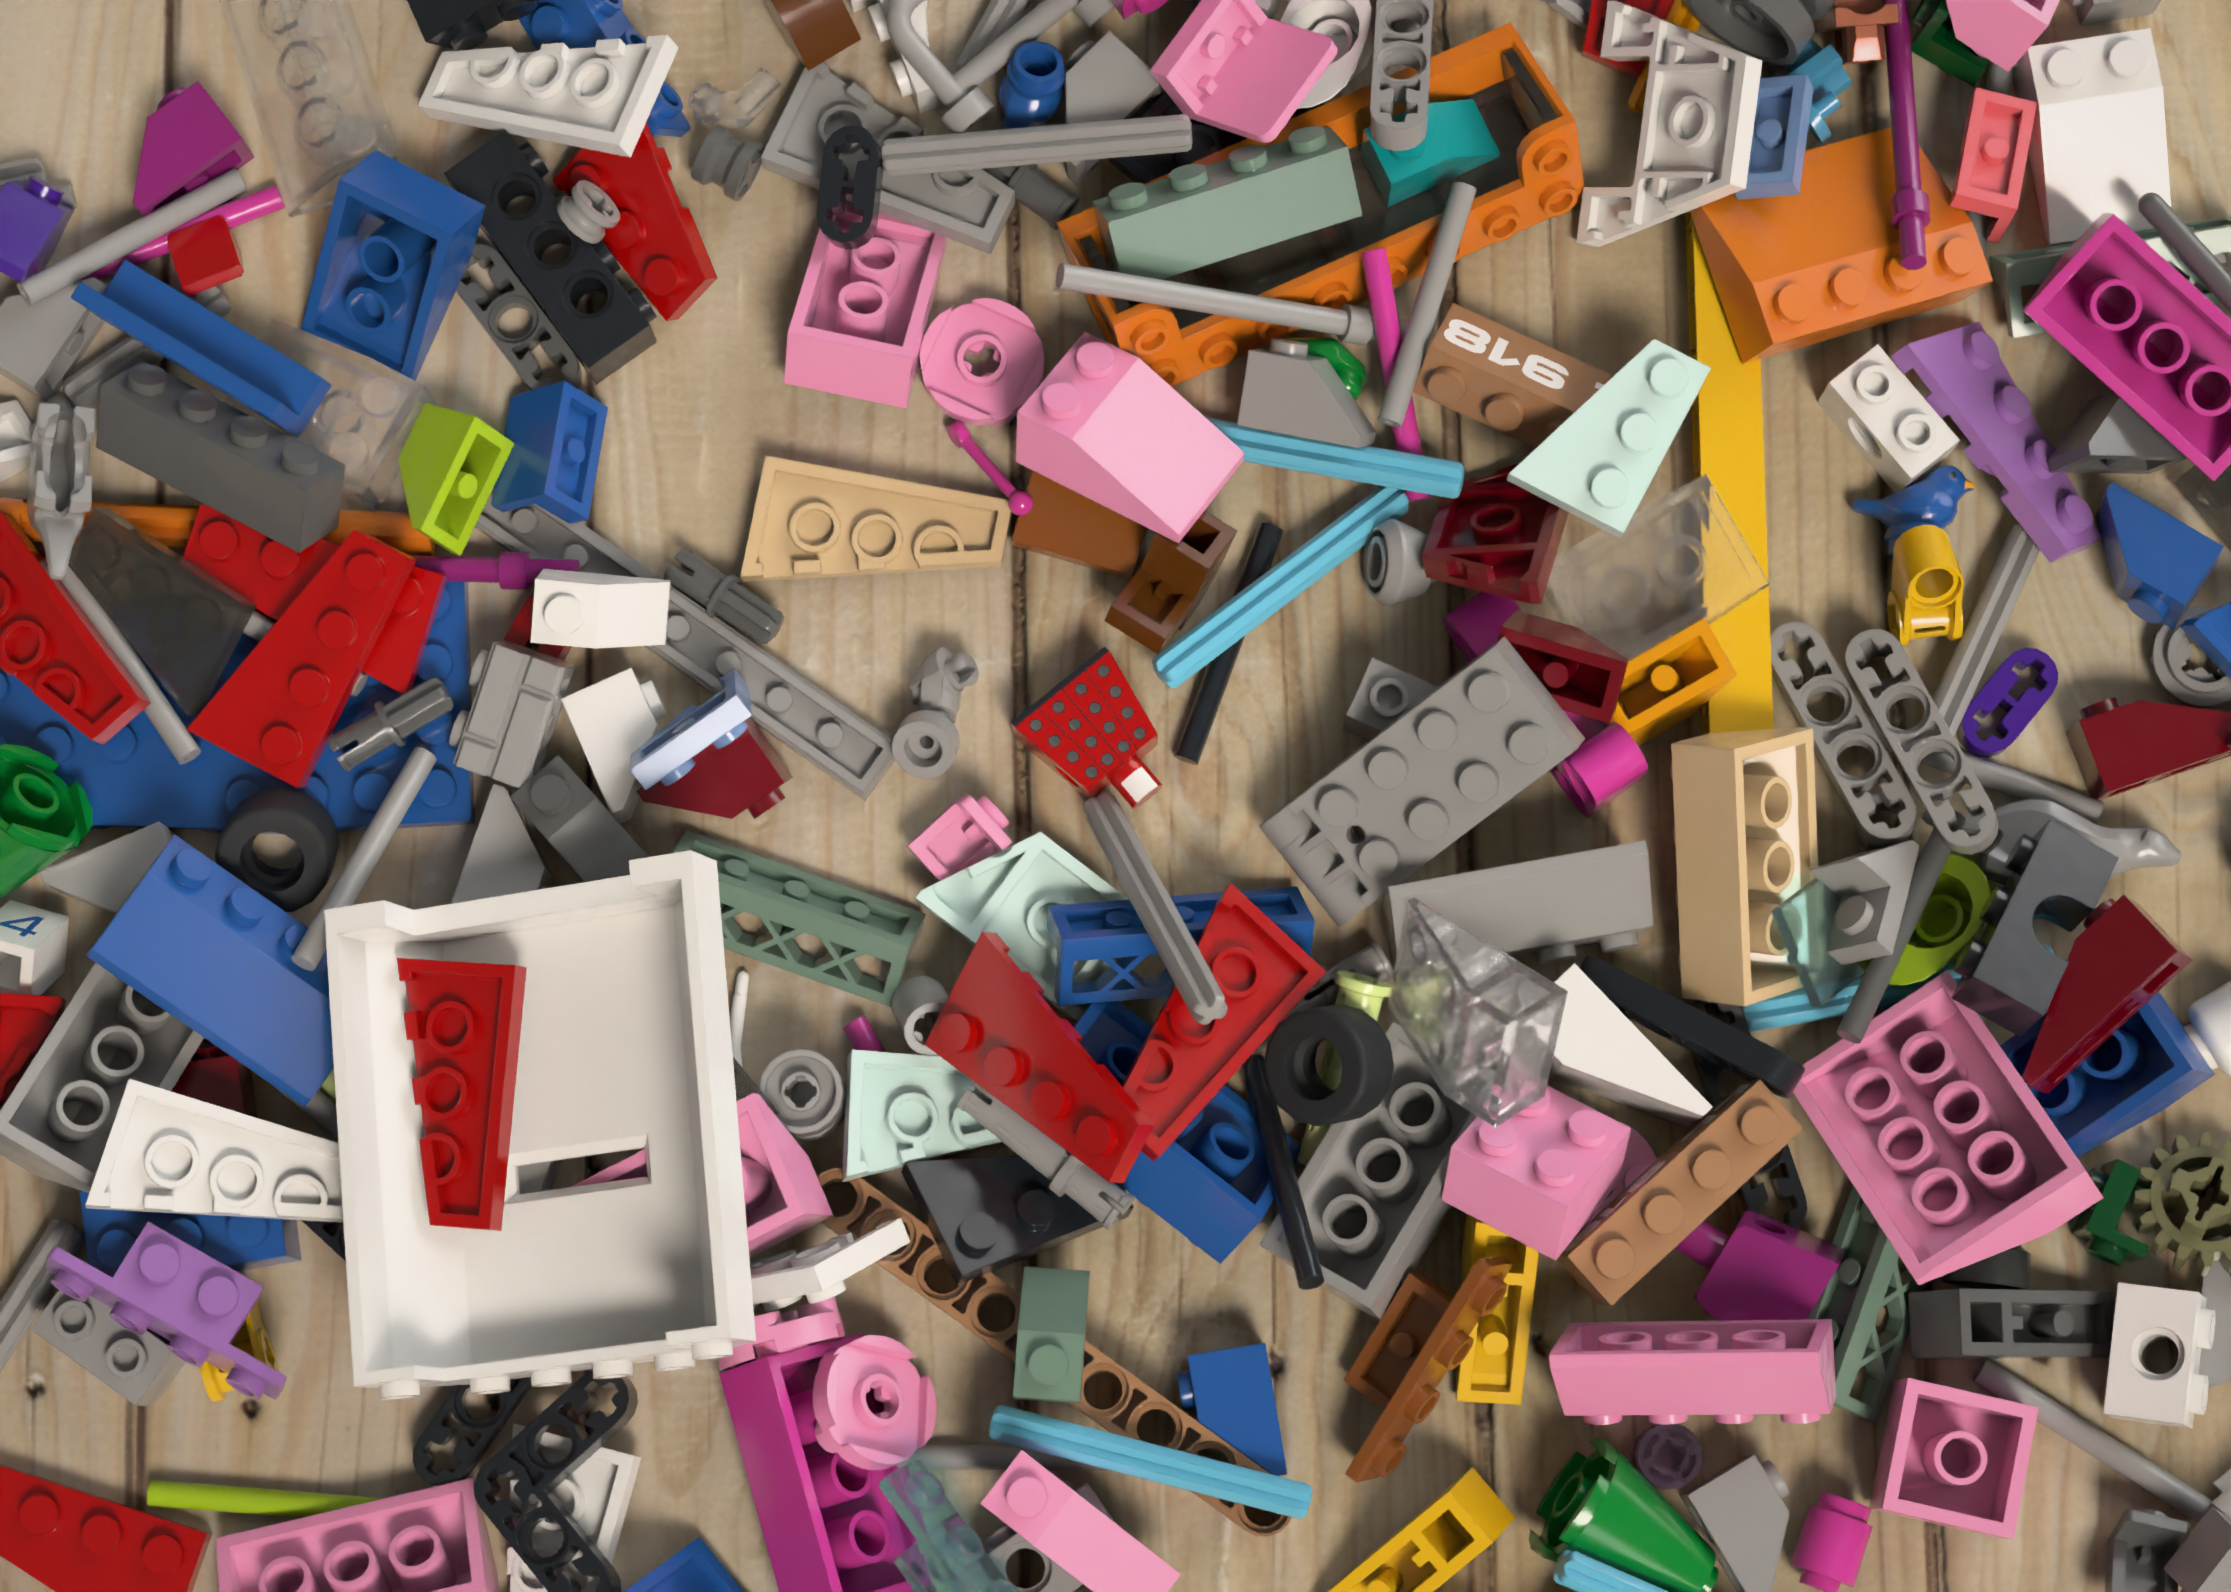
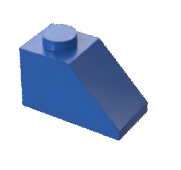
M2111 482L2104 493L2095 518L2099 532L2103 537L2102 543L2117 596L2127 602L2130 610L2141 619L2150 623L2161 622L2174 630L2213 571L2224 546Z
M1260 1343L1188 1355L1189 1370L1176 1372L1182 1410L1195 1409L1197 1421L1269 1474L1276 1476L1286 1475L1287 1468L1266 1344Z

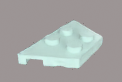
M1042 832L919 891L914 900L973 945L976 944L982 932L997 933L1010 950L1007 954L1021 971L1029 972L1045 991L1041 996L1074 1022L1078 1020L1090 1003L1058 1006L1054 996L1057 951L1047 929L1048 906L1128 899ZM1101 959L1074 961L1073 983L1095 981L1110 966Z

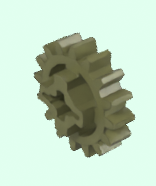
M2210 1132L2202 1133L2197 1147H2191L2183 1135L2177 1136L2172 1145V1156L2167 1151L2157 1147L2149 1161L2153 1168L2141 1167L2140 1169L2141 1173L2136 1184L2142 1190L2134 1192L2131 1208L2146 1213L2139 1217L2135 1228L2137 1233H2155L2156 1238L2150 1249L2154 1255L2160 1254L2166 1249H2170L2175 1253L2173 1268L2176 1270H2180L2185 1265L2187 1259L2197 1261V1269L2200 1276L2208 1275L2213 1261H2219L2223 1269L2227 1273H2231V1138L2224 1144L2222 1149L2213 1147ZM2204 1167L2190 1173L2185 1171V1169ZM2213 1187L2215 1189L2211 1198L2213 1204L2209 1211H2205L2201 1221H2196L2195 1216L2199 1209L2197 1203L2201 1197H2205L2208 1188ZM2165 1211L2172 1213L2179 1230L2171 1223ZM2218 1235L2226 1237V1239L2218 1241H2203Z

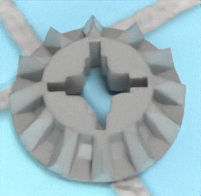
M2188 608L2174 630L2163 624L2154 636L2153 653L2149 662L2154 665L2158 676V686L2165 688L2175 696L2178 704H2191L2206 709L2231 700V679L2212 660L2209 663L2213 670L2211 674H2208L2202 667L2194 671L2189 669L2186 672L2182 669L2187 664L2186 660L2193 654L2189 644L2194 643L2199 650L2202 649L2180 626L2185 620L2214 608Z

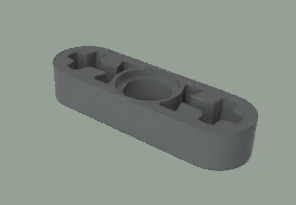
M475 244L470 261L456 290L459 297L529 390L554 384L548 378L541 382L537 381L542 377L543 372L530 351L534 350L539 344L553 364L558 365L564 361L567 362L561 368L564 376L562 381H566L578 389L582 380V370L574 352L501 255L488 245ZM477 263L482 269L493 265L488 274L493 285L501 295L492 302L477 282L465 285L471 279L467 270L471 265ZM510 287L514 289V291L506 293ZM489 306L486 311L481 310L482 307ZM522 308L532 314L533 324L530 331L525 336L517 339L504 337L498 329L501 316L510 309ZM546 335H548L551 338L549 340L542 341ZM525 354L522 360L517 358L518 355Z

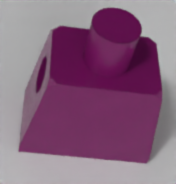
M1745 1210L1730 1236L1703 1221L1676 1248L1677 1251L1709 1270L1697 1289L1694 1299L1718 1321L1807 1319L1838 1269L1845 1253V1249L1834 1243L1750 1210Z

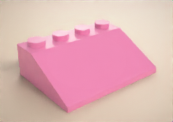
M1948 970L1873 1018L1861 1043H1852L1843 1038L1803 1064L1805 1072L1793 1091L1797 1100L1918 1285L2044 1236L2104 1198L1980 1016L1975 1011L1951 998L1957 983Z

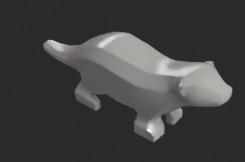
M50 396L44 403H39L36 422L29 427V433L32 435L27 494L28 518L31 526L42 539L49 576L56 580H62L66 576L74 542L82 531L85 513L91 511L92 476H88L90 454L89 440L94 437L95 409L75 407L71 400L64 396Z
M2024 799L2006 803L1994 809L1999 823L1998 834L1992 845L1978 856L1976 865L1986 875L1988 880L2006 885L2008 878L2011 877L2013 872L2004 866L2014 845L2024 833L2033 837L2050 819L2119 857L2110 878L2129 870L2143 867L2173 866L2178 863L2181 851L2171 843L2165 834L2156 829L2147 827L2106 828L2096 825L2052 801ZM1925 811L1922 819L1926 824L1934 827L1935 825L1930 816ZM1983 813L1973 817H1965L1966 821L1962 829L1967 832L1969 837L1980 832L1978 821L1985 816Z

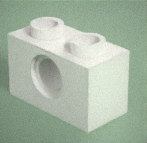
M1878 344L1831 380L1818 400V404L1894 493L1914 485L1949 456L1960 441Z
M2118 1282L2103 1414L2113 1419L2193 1429L2194 1414L2204 1415L2208 1400V1376L2199 1375L2201 1348H2212L2216 1314L2215 1310L2206 1309L2207 1298L2195 1291ZM2169 1339L2174 1341L2179 1352L2175 1367L2164 1374L2152 1373L2146 1364L2148 1348L2158 1340Z

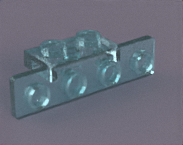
M915 1459L890 1473L879 1482V1488L917 1540L915 1544L893 1561L915 1592H1019L1013 1584L1004 1578L984 1550V1545L979 1535L966 1525L946 1497L941 1482L936 1476L928 1472L920 1460Z

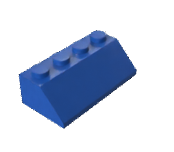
M174 834L141 877L86 956L304 1107L313 1098L334 1068L327 951H325L314 971L305 970L296 965L291 957L308 927Z
M1119 1001L1090 1003L1073 1025L1082 1037L1079 1043L1096 1064H1104L1120 1085H1122L1151 1029L1149 1024ZM1226 1085L1219 1090L1158 1159L1153 1162L1140 1151L1125 1182L1118 1183L1136 1197L1140 1203L1154 1211L1187 1237L1191 1243L1201 1248L1220 1264L1262 1220L1275 1198L1251 1105ZM1285 1132L1293 1165H1295L1301 1144Z

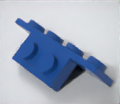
M622 0L536 1V9L519 19L537 51L541 49L542 44L564 43L569 49L595 47L597 40L620 38L625 45L647 42L638 32L634 31L621 9L623 7ZM666 82L663 83L650 116L647 119V124L653 136L682 137L691 127L682 113L683 103L681 98Z

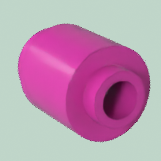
M1820 1492L1817 1505H1809L1790 1563L1791 1566L1802 1570L1799 1579L1800 1583L1824 1592H1838L1840 1584L1854 1587L1873 1528L1867 1524L1871 1508L1830 1493Z

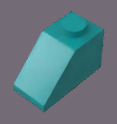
M1468 99L1429 103L1426 137L1418 146L1410 150H1387L1373 140L1370 127L1364 129L1360 154L1388 208L1498 158L1500 151L1474 100ZM1406 111L1393 116V122H1404Z

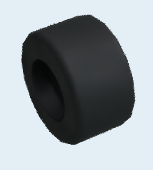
M283 787L260 790L241 800L228 817L218 838L215 861L216 864L286 913L294 912L313 902L329 880L339 849L336 826L323 805L303 792ZM265 832H276L288 836L300 848L302 852L301 861L295 868L278 869L268 866L253 851L252 846L257 835Z
M1344 1004L1296 1011L1280 1022L1267 1042L1263 1064L1267 1087L1278 1107L1294 1120L1313 1126L1358 1119L1378 1107L1390 1089L1394 1069L1391 1044L1380 1024L1362 1009ZM1323 1039H1327L1332 1043L1341 1057L1343 1071L1341 1082L1336 1090H1331L1323 1084L1317 1073L1315 1063L1316 1052Z

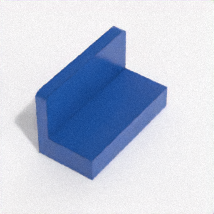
M566 381L514 395L510 400L504 436L515 444L494 486L491 501L492 507L501 512H506L536 504L569 524L588 520L608 407Z

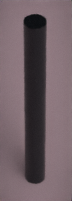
M1260 522L1233 597L1270 570L1283 534L1281 528L1269 523ZM1245 636L1208 663L1174 755L1177 759L1189 764L1198 765Z
M1251 1055L1241 1066L1297 1283L1300 1289H1314L1324 1283V1277L1278 1105L1267 1087L1263 1065L1265 1057L1262 1055Z

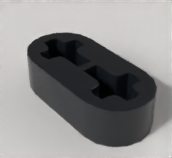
M854 125L836 130L826 141L823 150L817 206V221L823 234L836 247L846 250L857 249L867 244L874 236L878 224L883 177L882 154L878 142L865 128ZM852 143H859L864 154L869 155L868 160L858 161L855 180L848 181V168L843 160L838 159L839 154L849 153ZM851 194L853 195V208L863 219L862 222L851 223L849 233H842L841 228L837 222L832 220L833 215L844 213L846 195Z

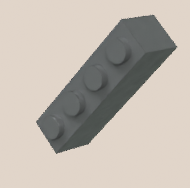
M140 361L101 384L96 448L298 553L338 528L346 466L342 462L320 452L313 445L302 443L269 426L264 420L252 417L218 400L213 394L199 390L169 375L162 368L144 361Z

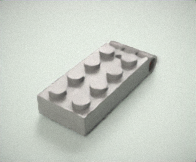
M1504 636L1308 788L1282 806L1259 827L1339 927L1386 893L1388 886L1398 885L1576 751L1585 740V737ZM1355 826L1361 827L1365 835L1359 834Z

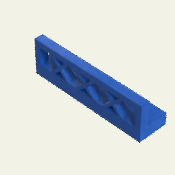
M127 260L123 261L103 294L80 282L70 297L101 320L296 438H299L332 386L319 375Z
M1297 886L1240 891L1311 957L1314 918ZM1222 892L1170 896L1195 943ZM1130 899L1048 906L1047 929L1057 951L1054 996L1058 1006L1168 997L1175 983L1167 968L1158 976L1140 977L1132 970L1148 955H1157L1159 953ZM1101 959L1110 966L1095 981L1073 983L1074 961Z

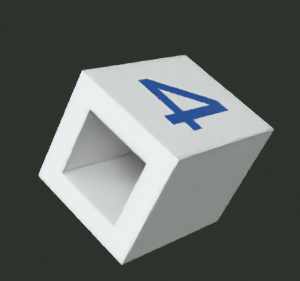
M9 900L0 908V993L41 995L65 972L69 927L68 916Z

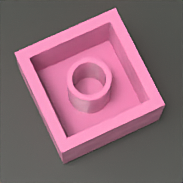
M1516 1070L1451 1146L1441 1200L1556 1261L1619 1182L1631 1128Z
M1912 1378L1894 1380L1869 1508L1993 1538L2014 1539L2039 1407Z

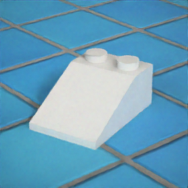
M2151 28L2030 46L2015 66L2013 80L2018 98L2037 102L2028 154L2047 247L2076 242L2103 212L2114 213L2134 232L2155 229L2140 213L2138 209L2139 199L2148 192H2154L2159 194L2171 207L2163 86Z
M1575 963L1529 1005L1506 1031L1515 1040L1509 1045V1049L1533 1074H1537L1543 1069L1552 1079L1686 1128L1703 1117L1712 1108L1711 1104Z

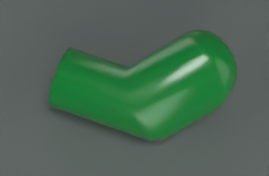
M1283 338L1309 344L1307 355L1327 358L1354 400L1360 397L1362 386L1367 382L1365 367L1342 343L1333 338Z

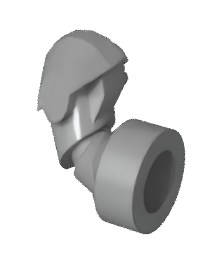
M940 647L926 656L913 677L909 689L912 690L913 704H919V711L909 714L902 720L892 741L894 759L908 774L924 779L935 778L944 774L952 765L960 745L959 734L954 723L960 708L961 692L964 687L975 684L979 674L977 665L970 655L964 652L954 655L947 648Z

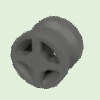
M716 124L704 139L696 155L691 172L692 180L702 185L714 183L723 188L726 197L734 201H740L748 192L762 164L761 156L765 150L764 145L754 140L742 142L733 137L730 128L722 124Z

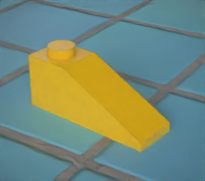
M1466 1214L1462 1247L1461 1285L1476 1261L1480 1258L1503 1256L1512 1263V1267L1503 1280L1507 1284L1504 1297L1491 1313L1480 1317L1469 1335L1474 1339V1342L1465 1359L1457 1366L1456 1401L1521 1405L1539 1252Z
M1472 1467L1414 1515L1327 1592H1434L1489 1547L1516 1517Z

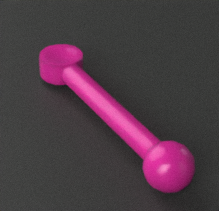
M957 420L947 426V433L954 445L958 448L962 447L1009 499L1008 506L1011 512L1020 516L1028 514L1033 507L1031 495L1025 491H1018L971 439L969 431L961 421Z

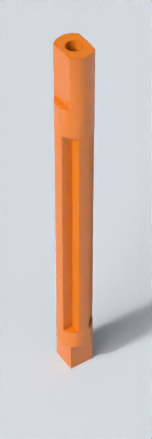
M0 498V510L13 516L31 542H42V539L30 524L27 499ZM92 502L91 511L85 513L82 531L74 543L186 547L199 506ZM340 510L338 528L321 538L322 540L341 545L353 530H362L408 555L434 556L436 550V543L412 528L409 512Z

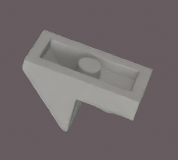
M1914 840L1863 851L1811 869V873L1840 897L1826 952L1841 965L1893 954L1920 846Z

